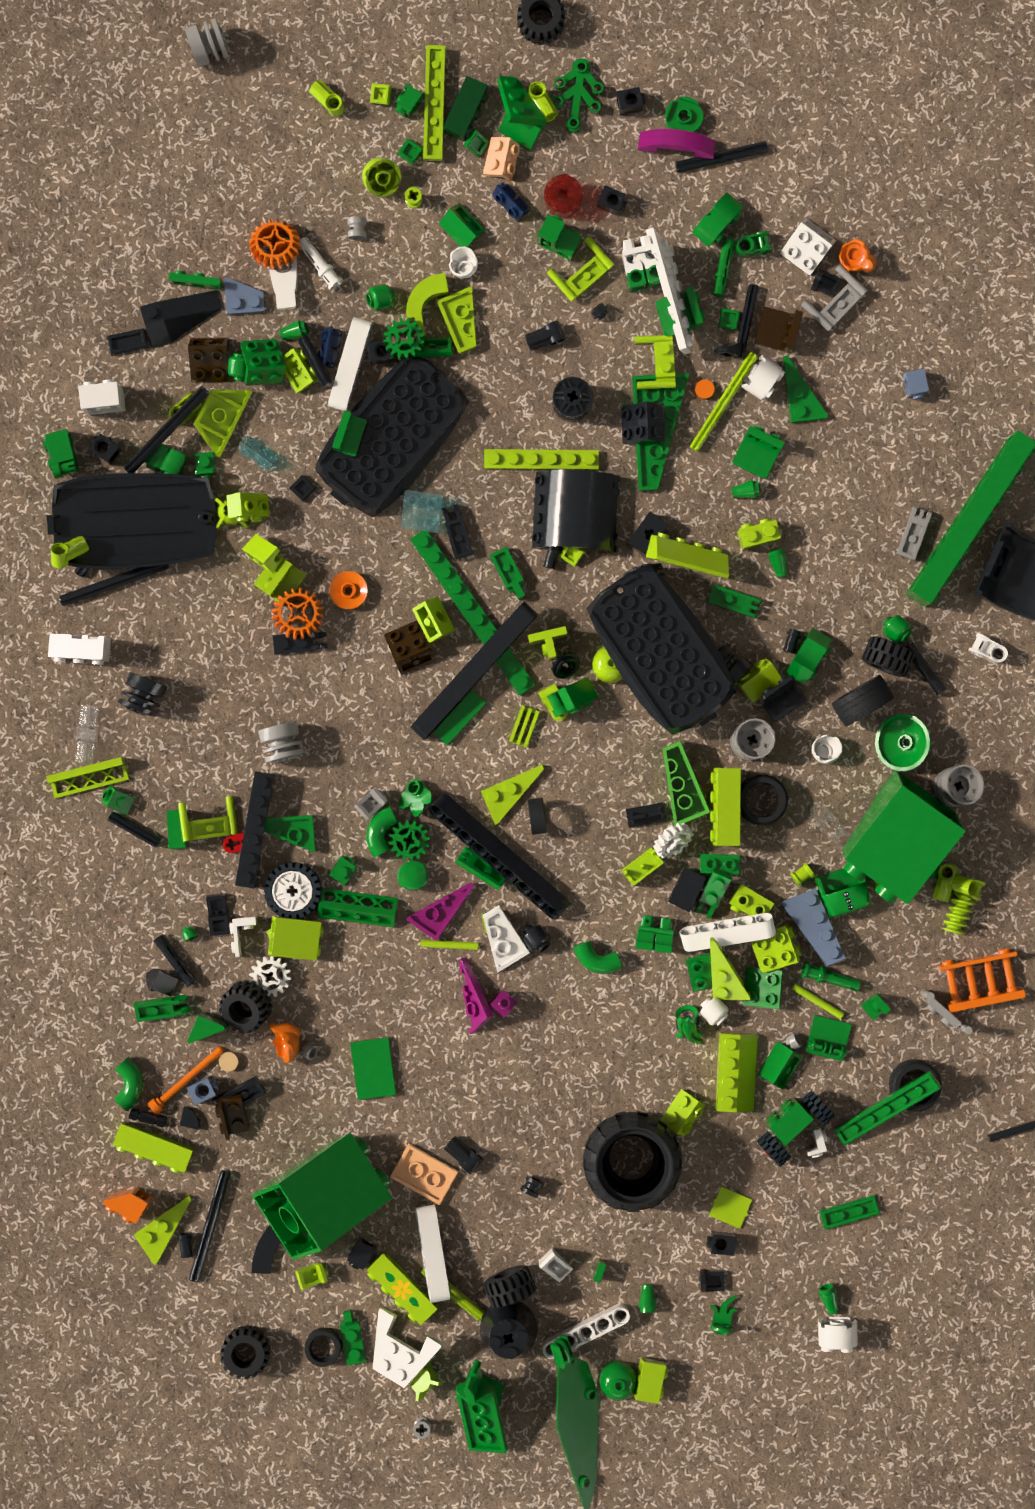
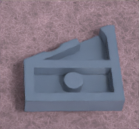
M224 277L227 315L265 312L264 293L262 291Z

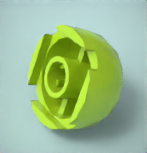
M385 157L371 159L366 163L362 172V181L366 189L371 194L379 197H387L397 191V185L402 177L397 164Z
M605 647L599 649L592 661V669L595 676L605 683L621 681L623 678Z

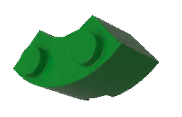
M728 192L725 193L715 203L711 211L702 218L692 233L708 247L714 242L718 244L724 237L722 233L732 222L736 224L741 218L740 212L744 206Z
M812 628L801 644L799 651L792 659L785 674L788 676L793 675L795 680L803 685L809 679L812 681L818 672L816 667L821 658H826L831 650L829 645L832 639Z

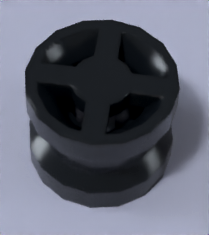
M527 1175L526 1183L521 1186L520 1190L537 1198L539 1195L538 1191L540 1188H543L544 1183Z

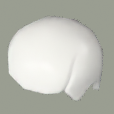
M465 246L458 247L450 254L449 267L455 277L461 279L468 278L477 271L478 259L472 249Z
M823 735L818 737L812 744V755L818 762L823 764L835 762L842 753V743L838 737Z

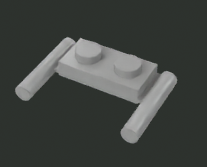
M841 264L835 270L848 284L821 312H818L807 300L801 304L827 331L868 291Z
M925 989L920 991V995L926 998L925 1002L928 1004L926 1008L934 1015L938 1013L942 1017L941 1022L948 1028L952 1026L966 1034L972 1033L973 1030L970 1026L961 1023L934 999V993Z

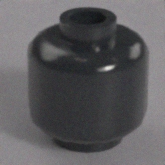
M529 925L523 931L522 941L532 953H542L550 946V935L541 925Z

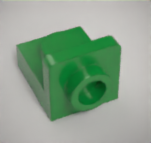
M214 452L194 454L195 475L212 479V476L216 475Z
M348 855L346 857L340 856L329 876L345 886L358 867L355 865L356 861Z
M875 993L861 1005L862 1009L873 1020L881 1013L887 1014L891 1010L879 995Z

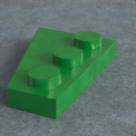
M499 76L497 84L508 122L544 126L547 120L518 78Z

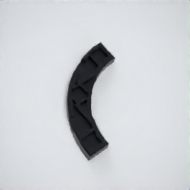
M270 1224L257 1244L251 1273H271L273 1257L281 1241Z

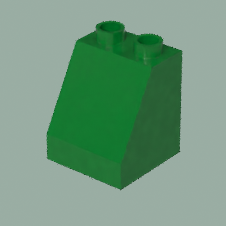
M894 770L879 790L842 851L845 860L848 862L843 868L861 882L866 876L878 883V886L875 888L876 893L889 903L894 904L897 898H899L906 904H909L966 830L956 812L939 802L937 798L901 772Z
M351 1132L328 1143L251 1195L292 1260L324 1250L392 1199L387 1190L390 1188L387 1176L380 1169L374 1170L367 1159L369 1149L366 1143L358 1136L353 1137Z

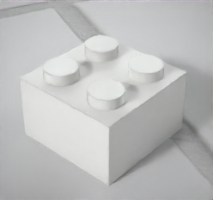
M113 379L103 380V383L99 384L84 382L82 386H78L80 407L87 415L126 411L123 388L118 382H114Z

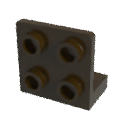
M764 307L754 343L791 353L795 346L803 312L796 310L794 314Z
M229 337L190 338L188 353L191 382L229 381L227 354Z
M418 620L384 634L401 675L436 660Z

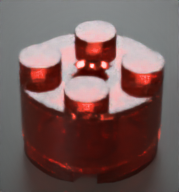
M562 174L553 177L547 183L544 190V203L551 215L569 218L578 212L583 195L579 182L568 174ZM560 195H567L566 199L564 197L560 199Z

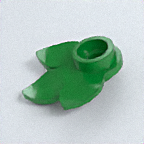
M415 779L407 784V790L401 794L399 809L403 810L410 807L412 814L418 817L423 813L425 804H431L432 794L430 790L425 788L423 781Z

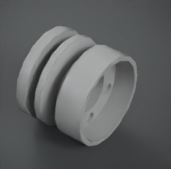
M216 18L211 19L213 25L211 29H209L206 21L203 22L205 30L203 32L200 31L196 24L184 28L198 68L210 64L209 55L212 53L215 59L220 61L218 51H222L224 59L229 58L228 44L222 27L217 23Z
M757 718L748 719L740 723L733 729L730 736V746L734 754L740 759L747 761L757 760L768 755L775 744V733L772 727L764 720ZM753 736V741H755V743L749 745V740L747 738Z
M297 721L258 731L260 743H270V747L263 750V754L272 752L273 755L264 758L265 763H281L293 760L305 753L304 749L295 750V746L301 745L302 741H293L292 737L300 734Z
M965 764L944 769L937 775L934 782V792L939 802L952 808L975 803L980 799L984 791V781L980 772L973 766Z

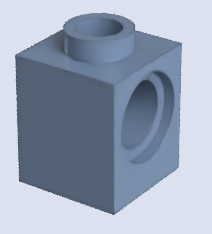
M925 369L906 372L903 375L907 398L913 397V400L924 398V395L929 392Z
M210 1076L187 1087L194 1105L216 1096L219 1089L216 1080L211 1079ZM201 1085H206L209 1088L208 1094L205 1095L200 1092Z

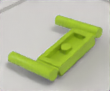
M590 236L584 242L596 256L566 282L559 277L553 268L547 271L548 276L571 302L615 265Z
M634 336V344L654 343L656 381L637 382V389L676 388L673 336Z
M233 796L226 797L228 816L188 821L186 802L178 803L183 842L238 834Z

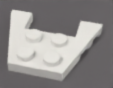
M382 1307L378 1312L373 1369L405 1388L408 1387L445 1344L430 1335L426 1338L422 1350L419 1352L390 1334L397 1315Z

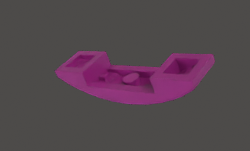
M654 129L640 132L638 150L656 153L657 148L695 152L694 157L713 159L716 141L707 136L686 130Z

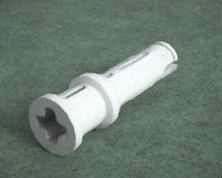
M307 237L302 238L299 242L301 250L318 270V276L325 280L330 291L336 289L342 284L343 279L339 278L334 272L332 265L325 262Z

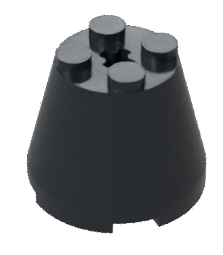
M522 1302L502 1308L490 1306L485 1311L480 1322V1336L484 1346L492 1354L500 1358L514 1359L524 1355L532 1348L537 1338L538 1327L534 1313Z

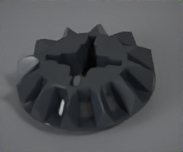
M570 651L567 654L563 652L561 657H557V661L552 662L553 667L551 668L554 676L559 679L572 676L580 666L578 655Z

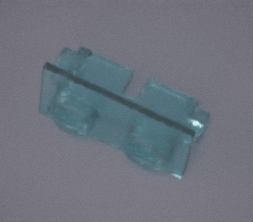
M246 436L243 441L241 440L238 451L244 457L255 461L260 468L270 471L272 463L275 464L278 459L276 454L266 447L259 451L262 444L252 437Z

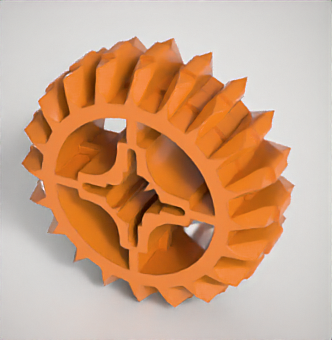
M269 219L268 224L261 223V228L256 226V232H252V238L249 239V244L251 245L249 249L252 252L253 259H257L259 265L263 264L265 268L270 265L271 269L274 270L275 266L282 269L284 264L287 267L289 266V261L295 262L294 256H299L298 250H301V244L299 243L301 239L298 231L293 228L292 224L287 225L285 220L280 223L278 219L272 223ZM279 234L286 236L289 240L280 237ZM261 249H265V251H270L271 254H267L263 252Z
M292 588V594L290 595L287 591H284L285 598L279 595L278 599L280 602L275 601L274 606L277 608L272 609V613L277 614L272 616L273 621H278L275 623V628L281 627L279 630L281 634L287 631V638L293 634L294 640L297 639V635L304 639V633L311 637L310 630L317 632L316 626L322 625V622L318 619L324 618V615L320 614L323 611V607H317L321 604V601H314L316 599L315 594L309 597V590L302 594V588H299V593H295V589ZM302 600L305 602H302L300 605H295L291 601ZM309 606L314 611L312 621L305 614ZM284 607H286L290 612V616L288 617V620L286 622L282 618V610ZM293 611L297 613L301 611V617L299 615L295 617ZM295 623H302L303 625H306L301 628L291 627V625L293 626Z

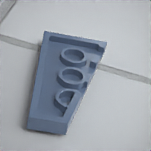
M816 888L780 902L783 909L786 910L792 921L798 926L801 933L807 938L827 967L846 960Z

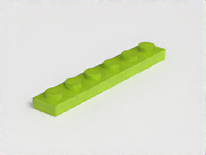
M426 45L423 161H442L446 53L444 45Z
M484 449V469L599 470V450Z

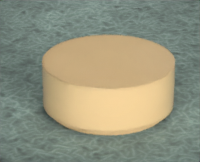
M225 1052L219 1059V1065L224 1071H233L239 1064V1058L234 1052Z

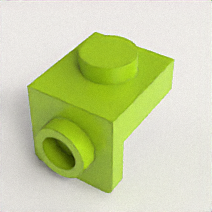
M313 1263L295 1271L301 1290L319 1283L328 1282V1272L322 1263Z

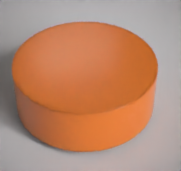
M704 379L696 384L695 394L698 398L706 400L713 395L714 385L711 381Z

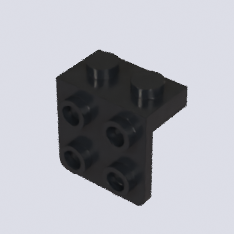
M646 401L622 407V443L624 445L644 441L665 442L664 403Z
M787 675L778 681L779 684L776 687H769L762 693V706L775 723L807 701L795 685V677L793 675L789 677Z

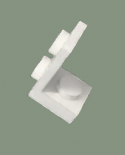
M257 916L232 919L233 923H230V934H234V942H231L232 953H235V957L242 956L239 926H242V930L253 929V925L258 924Z

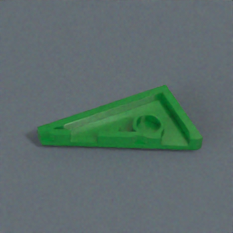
M783 356L791 423L827 419V413L788 356Z
M313 815L267 818L265 833L311 852H316Z

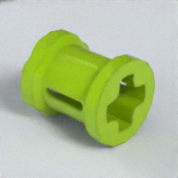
M410 187L405 192V201L408 207L415 209L421 206L422 194L416 187ZM414 195V197H417V200L414 201L410 196Z
M804 863L803 867L794 873H789L798 887H801L802 883L810 877H815L807 863Z

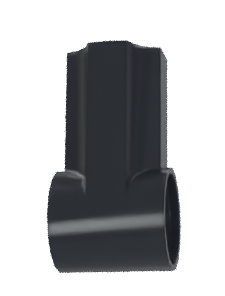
M559 321L550 322L543 326V328L525 335L530 351L548 344L555 345L557 341L560 343L566 339Z
M456 1136L444 1147L470 1175L484 1160L479 1154L476 1155L477 1152L475 1150L469 1149Z

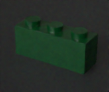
M466 76L443 126V133L463 142L466 137L470 136L474 129L472 127L474 120L477 121L482 111L480 106L482 103H486L489 97L487 84Z

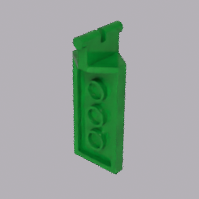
M475 1360L467 1381L457 1385L455 1390L469 1451L506 1454L508 1446L495 1387L483 1378L481 1362Z

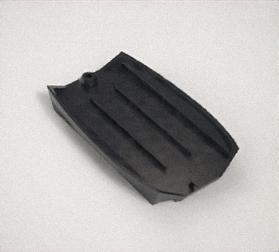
M409 355V360H406L404 356L350 411L353 416L367 421L356 456L353 457L333 450L332 446L338 430L337 427L323 448L315 466V471L333 489L330 494L345 506L347 503H350L358 510L374 517L394 503L419 477L457 425L469 401L457 383L429 360L421 357L414 358L412 355ZM439 378V382H435L434 379Z
M115 473L71 479L53 486L52 515H46L47 533L54 536V544L66 543L78 536H82L86 540L89 550L68 561V566L80 568L128 569L199 559L213 555L217 537L214 495L209 479L199 476L165 473ZM208 515L209 518L207 520H204L203 516Z
M651 565L627 573L601 591L586 608L606 651L634 696L644 709L672 735L690 729L698 723L702 727L718 715L715 712L723 707L737 692L728 666L707 631L682 598ZM619 588L623 589L622 593H618Z

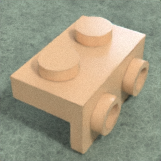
M491 137L483 174L488 177H503L508 181H512L519 154V143L508 137Z

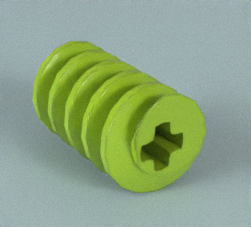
M954 892L953 894L958 898L951 899L955 906L948 907L952 911V913H946L950 920H944L943 923L947 928L941 929L958 935H965L961 928L968 927L964 920L971 919L966 914L973 913L969 906H975L976 903L971 898Z

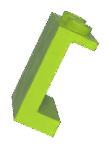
M272 916L268 955L317 961V956H320L321 953L319 938L323 935L321 922Z

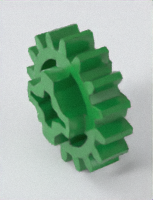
M401 317L399 323L393 320L392 327L387 325L389 332H384V337L387 338L383 340L384 344L387 345L386 351H391L392 357L397 354L398 360H401L402 356L409 360V355L415 358L416 351L422 352L419 346H425V342L421 340L425 338V334L421 333L423 331L422 327H417V321L411 323L410 318L403 322ZM414 333H416L417 335L416 342L414 341V339H412ZM392 336H394V338L396 339L394 346L391 341ZM406 336H407L408 340H407V341H406V340H403V341L401 342V337H402V338H406Z
M406 820L405 825L399 822L400 828L393 827L392 829L395 831V834H389L393 841L388 843L394 845L391 852L397 851L396 857L398 858L402 855L403 861L407 857H409L410 861H413L414 856L420 859V853L426 854L424 847H430L426 843L427 840H430V837H425L428 830L422 831L423 824L416 826L415 820L412 824ZM409 828L408 833L404 835L399 834L401 830ZM416 830L421 834L422 840L417 839L415 835ZM411 835L412 840H415V842L410 844L407 850V842L404 839ZM397 841L402 843L404 847L403 852L399 849ZM415 846L420 847L417 852L410 854L411 848Z

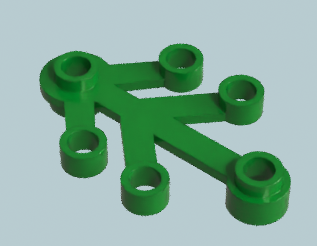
M584 58L575 60L572 64V70L563 77H557L554 81L555 88L563 90L565 85L576 77L574 86L562 95L552 98L553 104L555 100L561 101L559 105L554 104L556 109H559L564 102L573 97L571 117L566 121V129L570 133H577L581 128V121L578 118L581 97L589 106L592 114H598L601 109L600 103L594 101L583 86V80L585 79L592 87L594 95H601L603 93L602 83L597 82L591 75V65ZM584 65L585 69L579 70L578 66ZM558 81H562L564 84L562 86H558L556 83ZM599 86L601 90L595 91L594 88ZM593 105H597L599 108L597 110H593L591 107ZM576 121L577 125L571 126L570 122Z

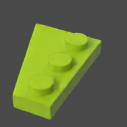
M472 286L437 300L458 354L476 348Z

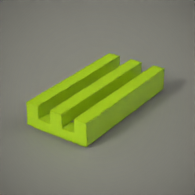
M522 705L509 741L527 748L540 711ZM525 710L527 711V714L522 725L519 737L516 740L514 739L518 725L520 723L522 714ZM533 713L535 715L525 743L521 742L529 717Z

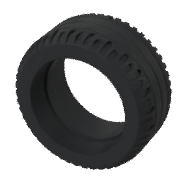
M756 775L742 783L740 814L744 819L756 825H769L778 821L784 815L788 806V794L778 779L769 775ZM767 784L777 792L778 805L770 815L757 816L748 809L746 795L754 785Z
M916 1059L906 1060L897 1065L892 1071L889 1079V1090L892 1094L900 1089V1082L903 1076L915 1069L922 1070L925 1073L931 1070L941 1086L942 1082L938 1072L928 1063ZM942 1087L906 1110L921 1112L929 1109L938 1101Z

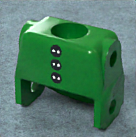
M845 869L833 871L821 878H814L829 918L837 917L872 904L865 878L861 882L851 876Z

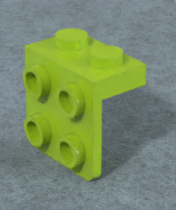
M789 923L776 928V934L771 938L751 941L761 972L766 973L800 961V956H802L801 948L795 944L794 938H796L794 928L789 926Z

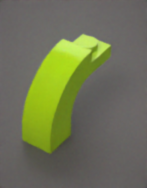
M445 273L429 276L419 282L408 298L406 316L410 318L411 322L417 321V327L421 326L423 329L421 333L425 334L422 313L426 304L434 298L449 295Z

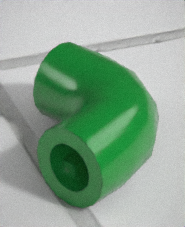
M390 806L372 817L367 826L366 841L373 858L390 849L385 839V833L387 829L398 823Z
M591 940L573 947L576 957L582 966L591 972L608 974L622 969L616 951L600 955L594 950Z
M127 1057L115 1069L124 1080V1088L114 1099L120 1107L129 1111L141 1096L143 1078L136 1063L130 1057Z

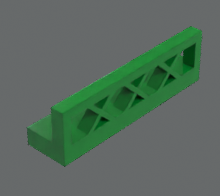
M322 888L318 918L394 928L398 898ZM325 895L334 896L336 898L333 901L324 900ZM352 898L355 902L348 904L343 900ZM367 900L372 901L374 904L372 906H365L363 902ZM385 903L393 904V908L385 909L382 905Z

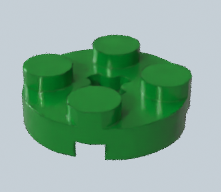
M685 96L670 102L665 112L666 127L668 129L690 132L698 131L703 121V111L699 103L695 99ZM686 112L689 119L682 121L679 114L683 115Z

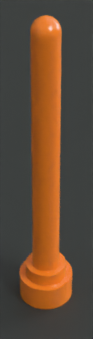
M223 1047L216 1048L160 1098H153L147 1104L151 1110L157 1115L163 1111L165 1103L224 1052Z

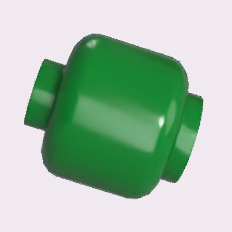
M387 284L372 286L369 288L368 293H366L367 304L375 311L391 308L393 300L396 299L394 290L390 289Z
M233 353V356L228 358V374L233 376L235 381H244L246 364L243 353Z
M900 615L889 616L883 622V634L895 643L905 642L912 633L910 630L911 624Z

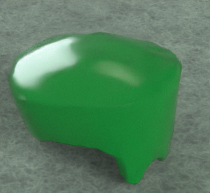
M417 861L404 863L397 874L400 886L412 891L422 889L428 882V871L425 864Z

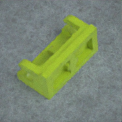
M257 534L242 548L252 561L272 574L276 572L275 569L283 561L282 556H279L274 561L275 556L278 555L280 550Z
M651 847L621 871L632 886H634L664 862Z

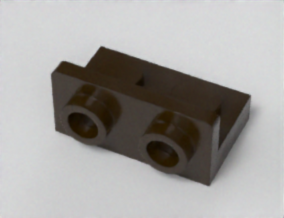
M242 1095L219 1098L218 1106H215L217 1118L221 1119V1123H219L220 1132L225 1135V1139L230 1140L231 1134L249 1131L250 1127Z

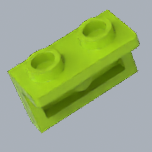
M681 1089L661 1118V1121L675 1133L684 1137L685 1134L691 1131L692 1124L696 1118L702 1115L705 1104Z

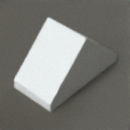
M553 1247L539 1260V1267L559 1283L573 1270Z

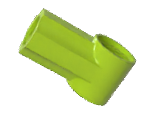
M318 80L311 85L309 93L328 110L330 115L339 117L344 113L345 107L342 99L325 83ZM333 103H339L337 108H331Z
M533 82L529 87V96L547 120L546 122H550L558 116V111L546 92L545 85L542 82Z
M78 536L66 543L53 544L51 547L52 566L58 569L65 568L69 560L87 552L89 546L82 536Z
M950 863L944 864L939 868V877L933 898L950 902L953 892L952 883L960 872L957 865ZM947 867H950L953 871V875L950 878L945 874Z

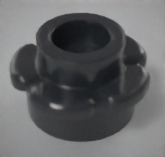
M602 302L591 311V314L594 316L593 319L598 318L601 320L608 313V306H605Z

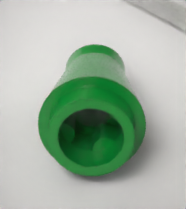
M297 320L279 329L282 340L299 339L301 336L309 335V330L305 320Z
M752 479L738 486L731 487L733 498H756V496H760L758 480L753 481Z
M779 548L769 551L768 559L776 573V577L788 575L786 552H784V549Z
M642 1284L638 1305L641 1313H655V1308H657L654 1289L651 1284Z
M833 1284L820 1286L818 1295L828 1313L831 1315L838 1313L840 1310L838 1307L837 1289Z

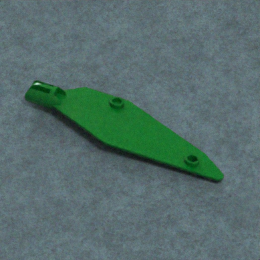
M562 1335L550 1344L557 1365L556 1428L584 1509H589L597 1480L599 1395L588 1363L573 1355L568 1337Z

